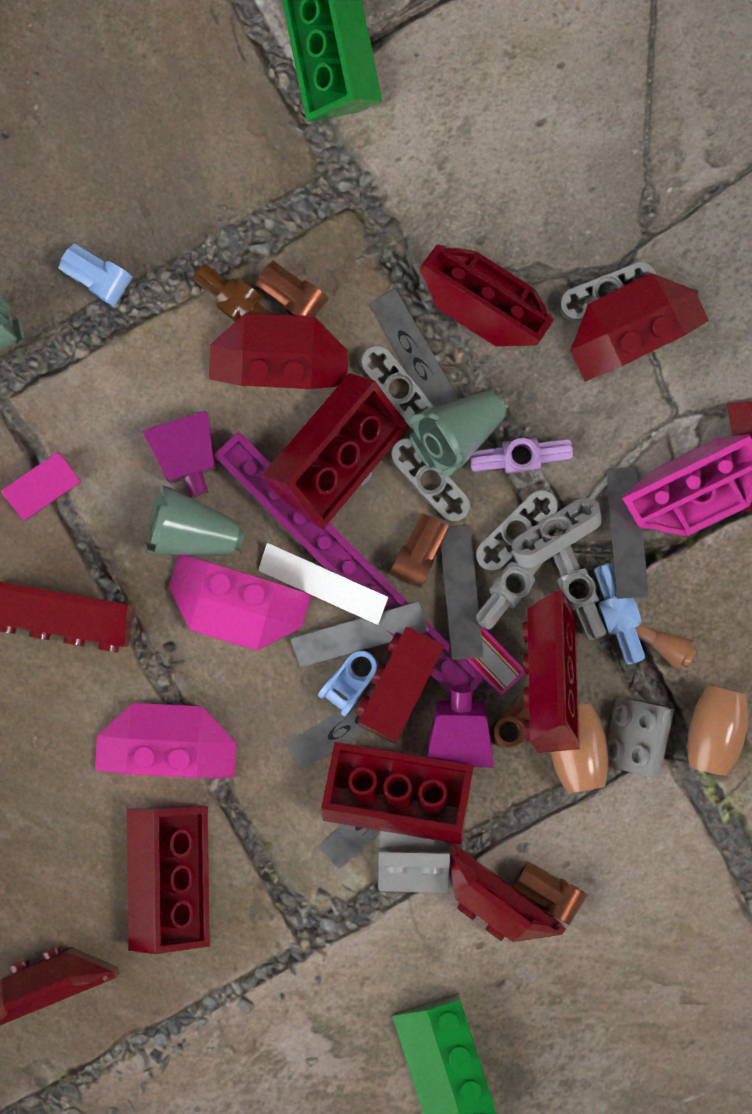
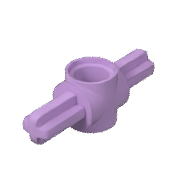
M519 438L514 441L502 442L501 448L475 451L470 457V465L474 472L505 468L506 473H521L528 470L541 469V463L570 460L573 457V448L569 439L538 443L537 438ZM519 446L527 448L531 455L530 462L523 465L516 463L512 458V450Z

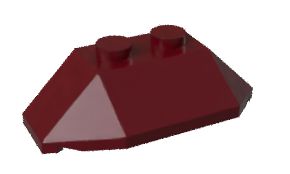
M437 244L419 268L437 309L495 347L538 345L554 321V318L547 312L545 304L533 287L477 251L462 248H446L445 245Z
M649 273L588 303L569 351L584 382L622 367L687 335L709 320L694 289Z
M244 313L210 344L209 379L239 386L294 389L338 387L348 375L349 351L315 316Z
M453 843L449 844L448 852L450 853L454 896L460 902L457 909L472 920L476 916L480 917L488 923L485 930L500 941H503L505 937L512 942L563 935L566 928L562 923L459 846Z
M61 946L41 953L43 959L33 964H30L28 959L8 967L10 973L5 975L0 981V1025L117 978L120 971L117 966L73 947L63 951Z

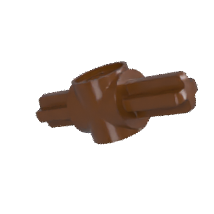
M207 264L201 265L193 277L194 281L217 297L216 307L233 321H237L244 313L272 314L260 305L262 301L261 295L241 279L233 278L228 281Z

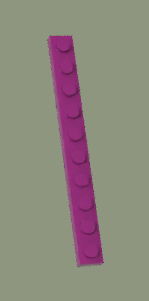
M239 431L214 455L325 569L387 596L388 599L384 611L409 605L390 583L330 523L324 529L318 528L278 496L262 476L271 463ZM425 620L428 631L421 634L444 645V650L431 676L450 695L451 687L454 685H468L472 687L473 692L484 681V678L465 659L452 660L451 645Z

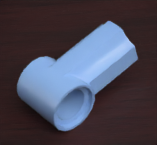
M75 243L66 250L58 267L64 274L87 286L91 293L112 306L116 305L133 278L119 266L110 261H102Z

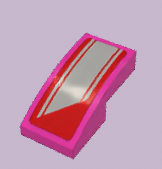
M480 626L483 657L465 660L502 696L525 672L484 627Z

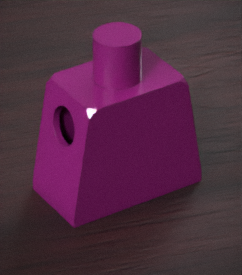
M207 411L142 430L161 470L170 484L183 480L188 497L190 498L209 492L203 474L216 470L217 466L214 456L211 421Z
M454 685L451 687V701H437L435 703L426 744V757L474 765V767L493 768V753L486 704L482 701H472V687L468 685Z

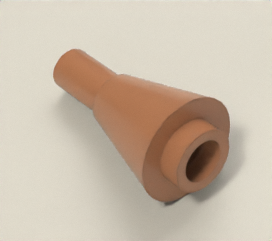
M642 624L636 627L639 639L652 645V648L675 669L679 671L682 665L689 668L698 651L692 647L695 640L662 632L657 633Z

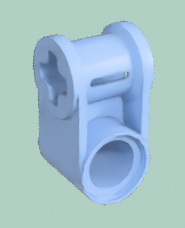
M358 651L351 654L341 668L324 685L318 697L321 699L327 698L341 709V715L346 717L372 681L379 666L377 658L368 651ZM364 656L370 660L372 669L367 676H359L354 672L353 662L357 657ZM335 689L342 693L345 697H347V699H345L343 696L337 693Z

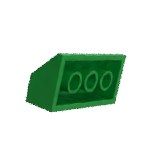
M282 0L306 122L359 113L383 102L362 0Z
M459 993L392 1014L423 1114H497Z

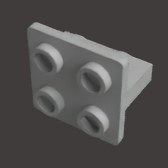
M617 697L606 740L608 767L648 777L660 778L674 709Z
M380 831L378 889L388 892L447 893L449 889L450 868L449 843Z

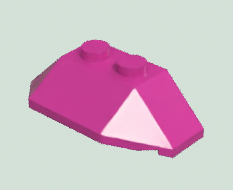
M750 434L716 438L650 472L622 497L638 527L689 536L749 507L752 502V438Z
M178 555L169 584V589L191 631L256 651L302 628L311 594L184 555Z
M132 703L97 735L95 771L169 777L235 778L237 742L203 706Z

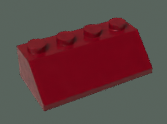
M349 373L265 470L262 476L281 499L318 528L324 529L406 432L409 426L375 380Z
M0 582V632L16 634V628L30 630L29 637L50 640L51 634L64 636L63 643L83 647L85 640L99 642V650L116 653L119 652L120 646L129 647L136 606Z
M554 591L527 608L528 621L522 624L523 638L525 642H528V654L523 655V667L525 674L529 675V687H524V702L526 708H529L530 720H525L524 731L527 742H531L538 753L580 749L576 617L562 591Z
M334 742L321 806L323 821L462 845L474 765Z
M208 806L127 809L128 951L161 954L210 947Z

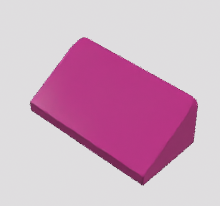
M57 452L8 485L1 492L20 518L26 521L77 486L81 481L64 456Z

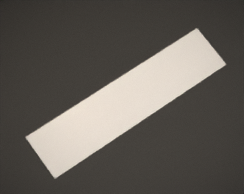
M269 543L266 545L258 571L379 625L388 599L387 596Z

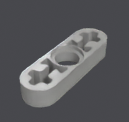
M639 262L566 291L560 301L561 314L567 320L581 321L588 303L581 307V313H577L575 309L569 310L567 305L570 304L572 296H575L577 301L583 300L589 296L586 290L591 289L594 301L600 298L598 288L603 283H611L619 289L623 287V283L618 278L620 276H623L625 283L635 277V271H639L641 275L656 274V272L649 264Z
M373 346L364 352L362 356L364 373L369 379L376 381L408 426L415 413L410 406H408L406 411H403L400 406L409 403L415 394L420 398L414 401L419 410L422 411L426 408L434 407L386 348ZM373 354L377 358L382 355L386 358L383 365L389 373L392 368L398 371L390 375L384 384L379 382V379L384 378V374L378 368L373 370L369 368L371 364L370 356ZM403 380L408 384L409 393L405 398L396 399L391 396L389 386L393 381ZM414 424L410 425L409 427L414 430Z
M408 438L398 441L392 450L394 465L443 519L448 522L463 520L470 509L468 497L449 476L440 475L439 473L443 470L436 466L429 468L425 465L413 477L409 471L414 470L415 467L408 460L403 463L399 461L401 457L399 449L404 446L408 450L411 447L414 448L411 439ZM415 452L413 455L414 459L420 464L422 459ZM426 471L438 473L441 478L440 486L432 491L423 488L420 482L423 473ZM446 484L452 488L446 494L453 501L459 498L463 502L460 506L462 513L459 515L455 512H452L450 515L446 513L445 510L448 504L442 497L438 503L432 498L439 495L444 490Z
M543 490L532 493L479 545L476 550V561L481 568L487 571H496L514 556L513 550L508 553L506 547H504L497 555L500 559L499 563L496 564L491 561L487 564L483 560L486 556L483 549L486 546L489 549H493L500 543V541L494 539L498 533H500L507 545L512 546L513 540L506 533L507 526L512 521L522 522L526 527V531L531 529L530 521L520 515L519 512L524 509L528 515L535 508V504L532 502L535 498L539 501L546 498L549 501L547 506L549 514L539 513L533 519L534 522L539 524L556 513L557 501L551 493Z
M590 498L578 499L519 535L512 543L516 563L526 568L538 566L597 529L602 523L599 503ZM556 529L566 530L560 536L549 535L551 531Z

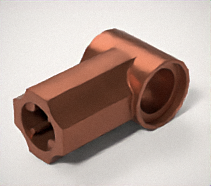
M274 260L265 267L255 283L263 292L284 306L283 309L290 315L316 317L329 299L317 287L306 280L302 282Z
M422 513L406 546L403 545L390 573L421 588L435 561L433 557L438 547H440L448 525Z
M524 693L491 726V739L499 747H516L525 738L524 723L525 720H530L529 708L525 706ZM505 722L513 724L516 728V737L511 742L503 741L499 735V728Z
M529 861L522 867L512 886L544 906L543 909L568 925L571 924L588 895L562 878L558 880Z

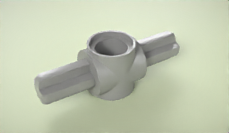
M570 545L553 556L561 578L557 579V582L573 612H576L587 640L591 641L604 636L606 630L595 606V603L599 601L595 592V583L588 575L586 568L580 569ZM574 582L582 583L587 589V596L583 599L572 597L569 593V585Z
M510 562L502 574L498 575L494 580L493 585L489 589L492 595L476 614L475 620L478 624L490 630L508 608L514 609L520 600L530 592L535 582L533 575L542 563L535 567L526 568L515 562ZM507 577L517 581L519 585L517 594L507 589Z

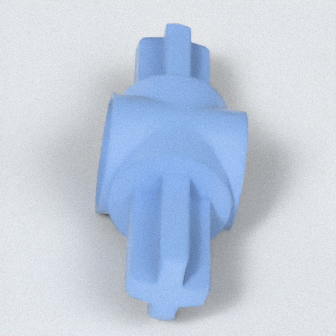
M607 563L594 569V573L604 601L599 602L598 610L607 634L616 635L627 665L640 662L645 659V655L635 628L640 626L641 623L635 599H617L614 565Z

